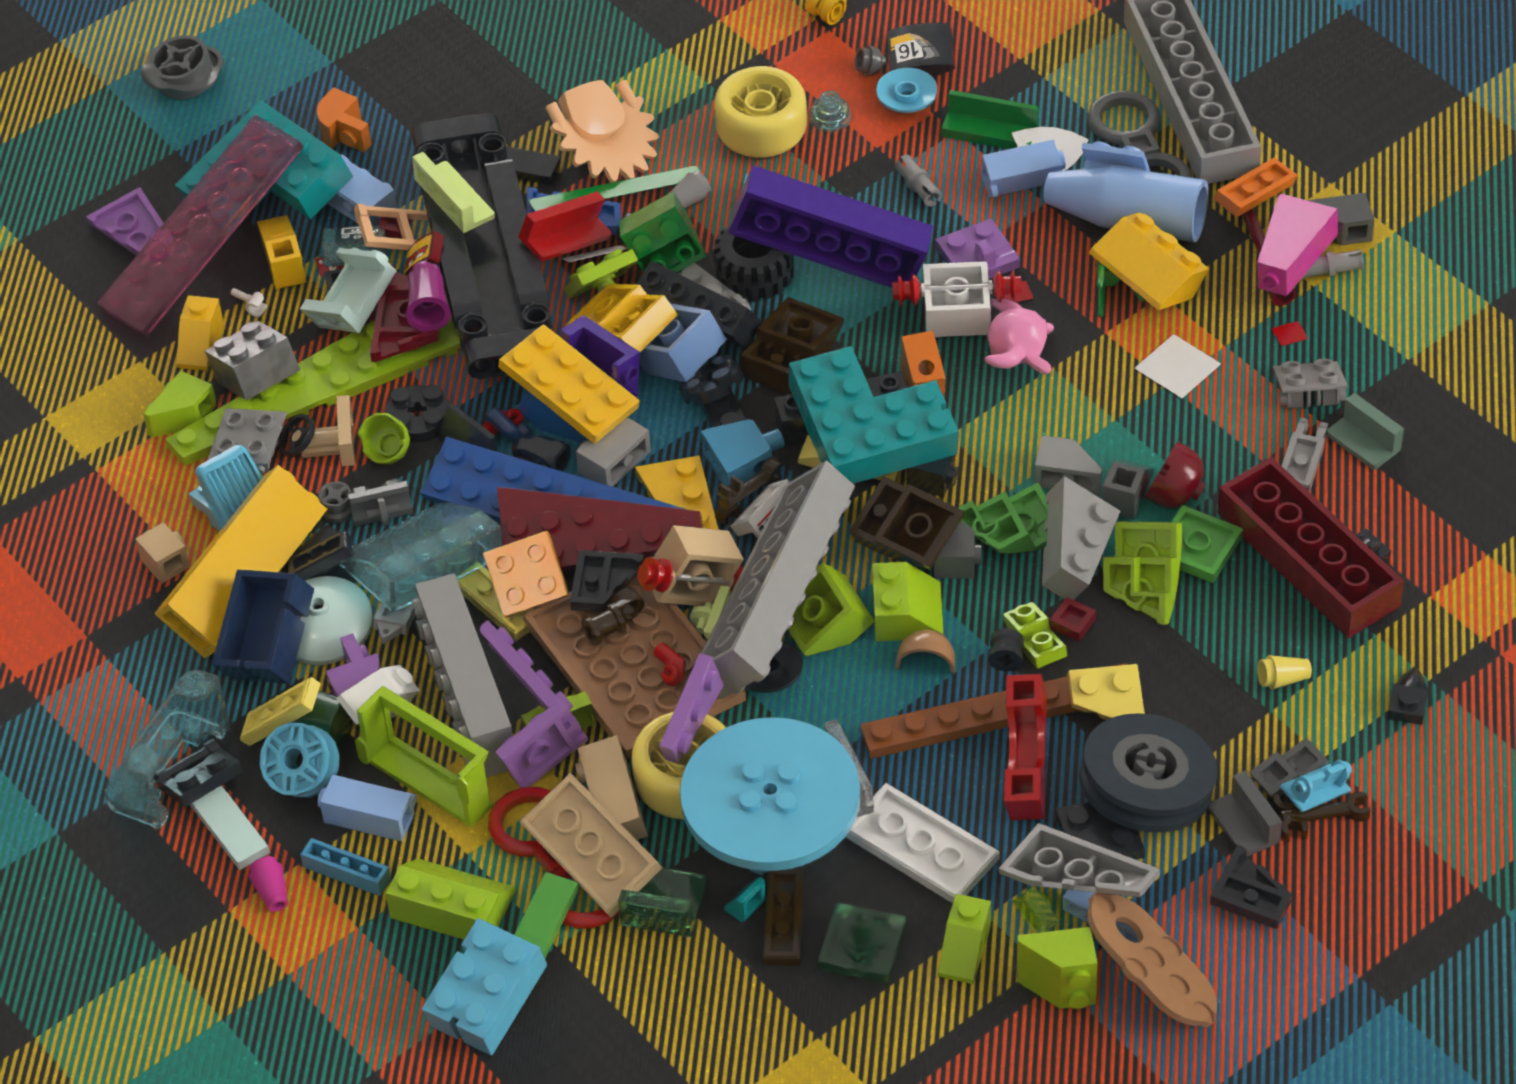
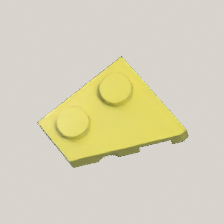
M1137 664L1068 671L1067 677L1072 708L1086 713H1096L1105 720L1125 714H1145Z

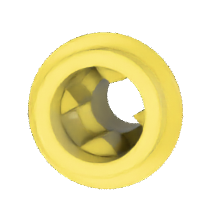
M1268 655L1265 659H1260L1257 665L1260 685L1262 687H1269L1271 690L1304 679H1310L1312 673L1311 664L1307 658Z

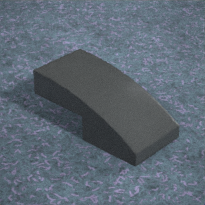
M1306 737L1282 756L1275 752L1249 773L1273 799L1274 794H1279V796L1285 794L1280 788L1281 784L1329 764V761Z

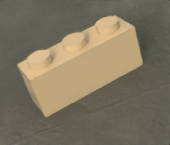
M615 735L577 748L581 762L575 763L581 783L587 782V790L636 840L648 837L627 759L618 736Z

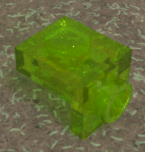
M1035 886L1012 901L1033 930L1030 934L1049 932L1050 928L1059 922L1051 910L1052 905L1044 893L1038 892Z

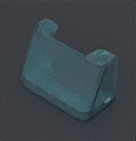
M192 670L184 673L179 678L127 752L105 789V798L108 807L112 811L157 829L162 828L169 814L167 808L160 803L163 796L161 789L154 787V774L160 768L165 769L183 741L199 747L202 742L201 738L215 734L216 738L222 740L230 729L219 676L202 670Z

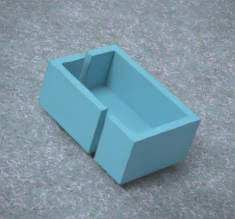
M477 918L461 944L464 954L456 952L423 1005L422 1011L431 1027L456 1039H459L461 1036L464 1043L492 1056L547 967V962L539 946Z

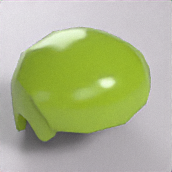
M375 413L364 420L358 431L363 453L379 465H392L405 456L410 445L407 427L389 413Z

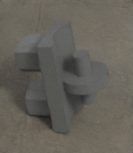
M397 478L385 481L382 487L373 489L365 486L353 488L352 494H348L355 527L377 521H382V525L387 526L390 525V518L413 513L407 482H400Z

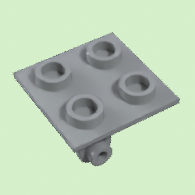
M1318 359L1314 363L1307 364L1287 361L1279 366H1273L1274 374L1282 391L1279 393L1280 406L1286 405L1287 408L1303 407V392H1305L1306 407H1310L1311 391H1314L1316 406H1320L1321 390L1323 406L1340 405V401L1346 400L1348 384L1337 361Z
M226 408L208 460L239 444L248 450L260 474L263 476L264 473L269 471V464L275 454V449L278 445L277 441L280 433H282L287 413L283 411Z

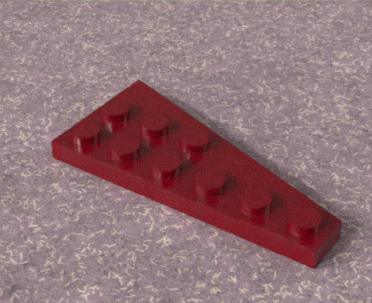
M497 487L503 546L548 531L562 573L576 570L579 550L644 554V558L655 556L673 525L703 528L702 515L700 511Z

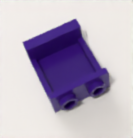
M584 315L561 329L560 337L638 399L640 356L638 350Z

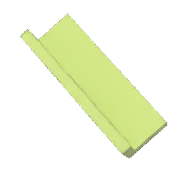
M424 152L412 157L414 178L417 183L463 233L495 218L494 211L447 161L435 165Z

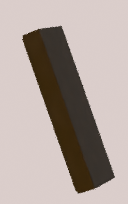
M803 869L767 871L764 965L800 966Z

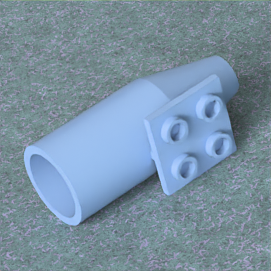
M1099 141L1093 142V144L1083 143L1081 149L1086 159L1083 169L1049 172L1044 186V202L1099 227L1111 229L1122 217L1140 212L1150 216L1156 226L1164 232L1173 235L1177 240L1197 242L1202 233L1208 205L1207 181L1151 172L1144 152L1136 147L1125 146L1123 148H1116Z

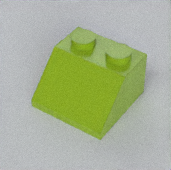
M823 562L816 568V576L807 585L804 591L806 597L796 608L793 614L794 622L788 629L800 650L806 656L849 645L875 622L846 575Z
M907 562L872 563L875 642L903 641L908 635L919 630H933L944 636L940 581Z
M1090 927L1017 935L1018 983L1059 1009L1070 1007L1080 1009L1088 1005H1096L1098 962Z

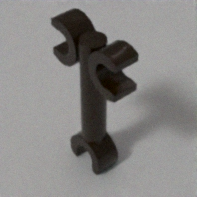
M770 457L763 464L761 471L746 482L733 475L730 479L729 487L720 484L717 493L722 498L719 500L720 505L715 513L716 520L726 526L728 525L730 515L738 518L741 514V506L737 503L767 482L770 484L779 482L782 476L776 471L783 466V462L775 457Z
M1354 792L1348 797L1346 802L1319 805L1303 813L1300 812L1293 802L1289 804L1283 803L1280 800L1279 794H1274L1273 809L1281 817V838L1284 842H1289V830L1291 829L1300 831L1302 839H1307L1309 827L1307 821L1349 816L1354 821L1362 822L1370 817V807H1356L1357 805L1365 804V792Z

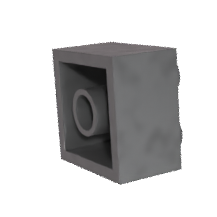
M260 321L245 324L241 331L230 337L217 340L214 346L205 350L217 383L246 401L300 370L288 337Z

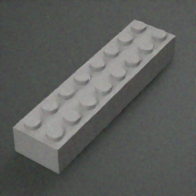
M1125 0V26L1196 178L1204 179L1210 184L1241 177L1260 166L1261 145L1191 0Z
M827 460L784 486L701 654L713 657L724 685L718 695L720 699L732 693L738 694L748 684L754 681L760 682L768 675L771 666H769L770 661L782 647L783 642L781 639L783 634L793 624V614L806 597L804 591L817 574L815 568L819 560L824 557L829 549L827 543L840 526L838 521L841 514L846 511L851 503L849 498L855 485Z

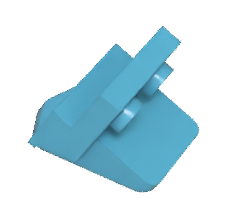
M238 444L196 468L195 474L200 485L197 489L188 493L192 504L207 515L210 525L220 532L263 476L260 474L248 450Z

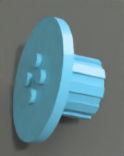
M777 717L758 718L743 721L719 731L695 751L686 765L680 787L681 807L690 833L705 850L722 861L763 875L767 871L803 867L805 864L819 859L835 848L845 838L856 820L860 804V782L855 763L850 754L838 740L827 732L798 720Z

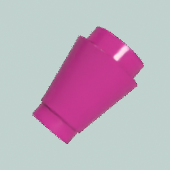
M272 856L254 861L249 867V879L270 912H277L286 908L289 902L287 900L282 864L277 862L276 858Z

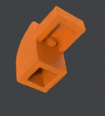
M333 87L317 106L321 139L331 149L341 142L348 147H353L365 153L372 144L368 123L361 120L358 98Z

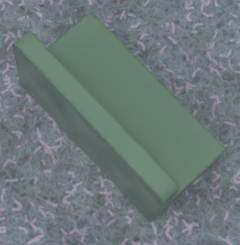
M1353 393L1345 400L1344 417L1327 430V437L1368 467L1376 470L1401 450L1404 428L1359 395Z

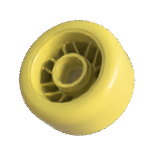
M767 66L745 68L727 77L716 92L714 110L717 133L730 150L740 155L753 158L777 156L793 148L805 133L807 126L805 92L799 81L786 71Z
M670 712L649 722L636 738L632 750L633 778L640 798L648 807L663 816L673 819H684L680 787L685 767L695 751L706 740L726 727L719 720L707 714L693 738L689 751L686 754L684 753L679 764L665 760L659 746L674 713Z

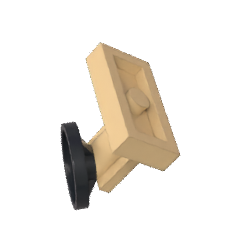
M350 395L336 396L338 426L315 428V422L309 416L300 414L293 417L284 426L282 433H280L278 439L279 451L287 457H295L302 453L303 458L340 454L342 466L355 465L354 426ZM303 420L308 421V427L305 429L302 427L293 428ZM290 432L291 436L289 441L292 445L290 447V450L286 451L285 441L287 435Z

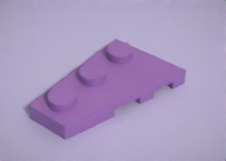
M140 187L86 216L91 226L153 267L181 252L176 241Z
M699 653L659 745L665 760L679 764L684 753L686 754L689 751L695 734L724 686L711 656Z

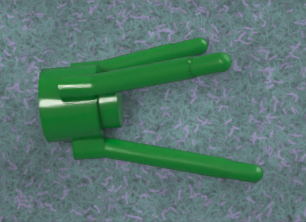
M1096 260L1098 316L1103 317L1105 287L1116 285L1120 278ZM1133 290V292L1135 293V295H1137L1140 301L1145 300L1143 297H1141L1137 292Z

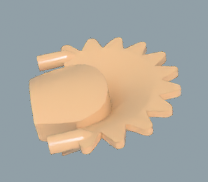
M598 80L564 92L558 99L559 106L556 102H553L545 107L553 122L550 130L564 136L558 148L561 151H574L573 166L578 167L587 163L589 174L592 178H596L603 170L610 183L617 181L619 173L626 180L635 178L634 169L645 173L648 170V165L644 158L654 159L657 155L656 151L648 143L655 142L659 135L646 127L654 120V116L639 111L644 100L641 96L635 97L627 80H623L616 85L624 101L620 103L614 92L603 80Z

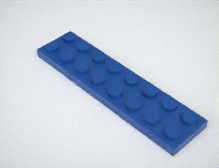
M446 437L421 491L423 499L497 522H501L497 487L685 509Z

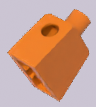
M928 331L902 336L900 372L906 387L909 388L936 380L944 396L945 374L934 332Z

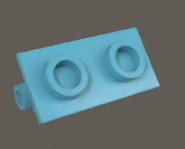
M1337 760L1332 765L1328 764L1280 785V788L1300 812L1303 813L1351 792L1352 789L1346 781L1352 773V767L1347 761Z

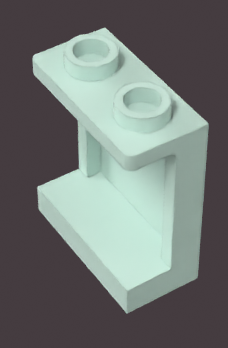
M355 247L352 249L338 248L335 254L345 263V266L323 301L305 299L300 310L319 328L359 333L397 271L388 263V257L378 250L363 251Z

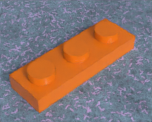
M1274 157L1218 189L1214 200L1228 212L1239 217L1294 185L1298 175Z

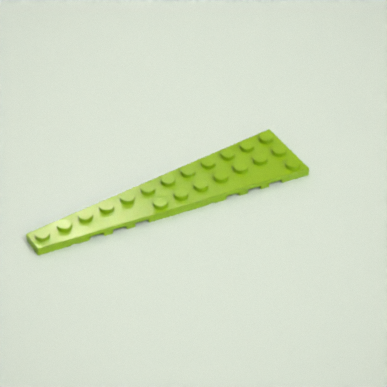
M450 317L449 322L440 328L439 341L378 362H371L370 350L375 320L364 325L359 333L352 332L299 362L300 370L247 401L239 396L165 438L167 448L184 466L209 456L226 408L283 411L287 413L285 420L300 414L309 415V410L317 406L326 404L329 407L336 404V396L350 395V397H353L404 376L410 371H416L428 366L430 360L438 356L445 355L447 358L457 354L458 348H460L458 329H454L452 317Z

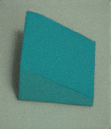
M758 877L746 885L724 906V910L740 922H745L766 901L764 879Z

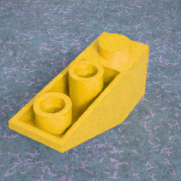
M284 215L257 221L275 289L306 283L302 256L288 216Z

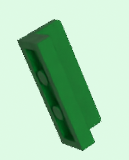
M950 90L948 94V113L941 128V137L1005 149L1017 148L1018 146L1012 132L1039 127V107Z

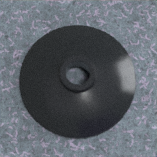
M782 641V647L770 661L769 666H771L768 675L760 682L754 681L748 684L746 688L756 692L771 693L791 686L802 673L803 661L800 652L793 645Z

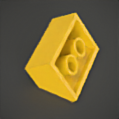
M1140 212L1122 217L1089 251V254L1157 310L1193 299L1209 271V268L1201 262L1198 255L1187 251L1177 243L1178 241L1173 235L1161 230L1154 224V220L1150 216Z

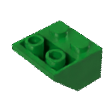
M674 191L619 220L620 237L628 250L633 249L638 259L637 264L642 272L645 271L651 260L677 273L706 257V252L691 219Z

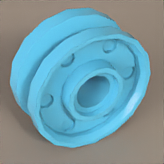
M287 723L277 727L267 736L261 749L260 768L263 778L275 791L283 795L311 798L318 795L323 787H327L332 775L337 774L340 756L336 742L327 731L314 725ZM302 753V764L297 767V757Z

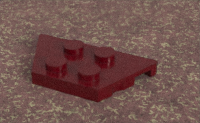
M396 272L378 301L370 350L371 362H378L439 341L440 329L420 331L413 328L406 319L409 297L408 279L410 275L406 276Z

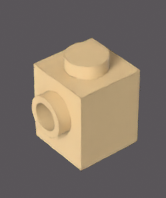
M164 522L153 529L147 530L135 539L140 560L161 583L166 582L190 567L185 549L186 544L182 536L177 531L172 532Z

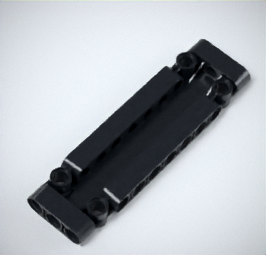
M482 113L418 124L411 132L416 155L424 152L435 165L447 161L494 211L495 218L463 233L421 187L431 232L436 231L444 236L439 266L443 276L454 329H458L460 348L464 354L467 371L472 378L476 379L507 375L498 367L500 358L543 324L553 332L554 330L551 323L548 294L539 259L518 238L527 213L513 160L508 158L506 140L502 135L498 117L491 113Z

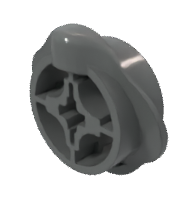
M181 35L167 39L149 52L140 74L147 86L159 89L168 98L183 100L195 97L214 85L224 61L217 49L206 46L199 38Z

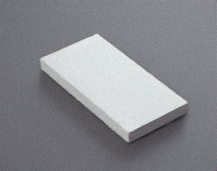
M887 783L858 812L852 828L845 836L953 903L956 894L966 896L999 860L998 850Z

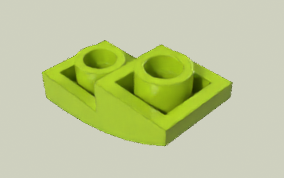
M1034 602L1020 605L1016 609L1003 614V619L1008 629L1016 630L1023 635L1024 648L1022 650L1037 669L1067 657L1066 645L1050 629L1048 617Z

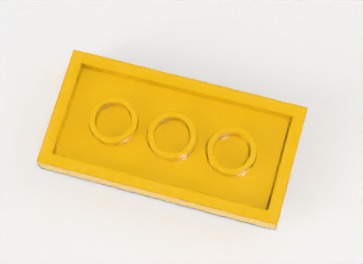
M544 324L499 359L498 367L594 444L639 408V399Z

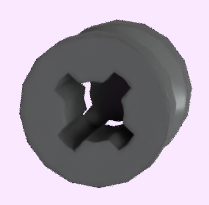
M334 481L321 487L318 498L320 503L327 508L323 518L328 522L342 523L352 517L348 494L352 493L347 484Z

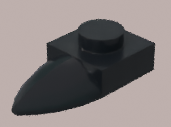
M1416 666L1406 671L1397 683L1393 685L1388 719L1419 725L1423 724L1428 689L1423 675Z

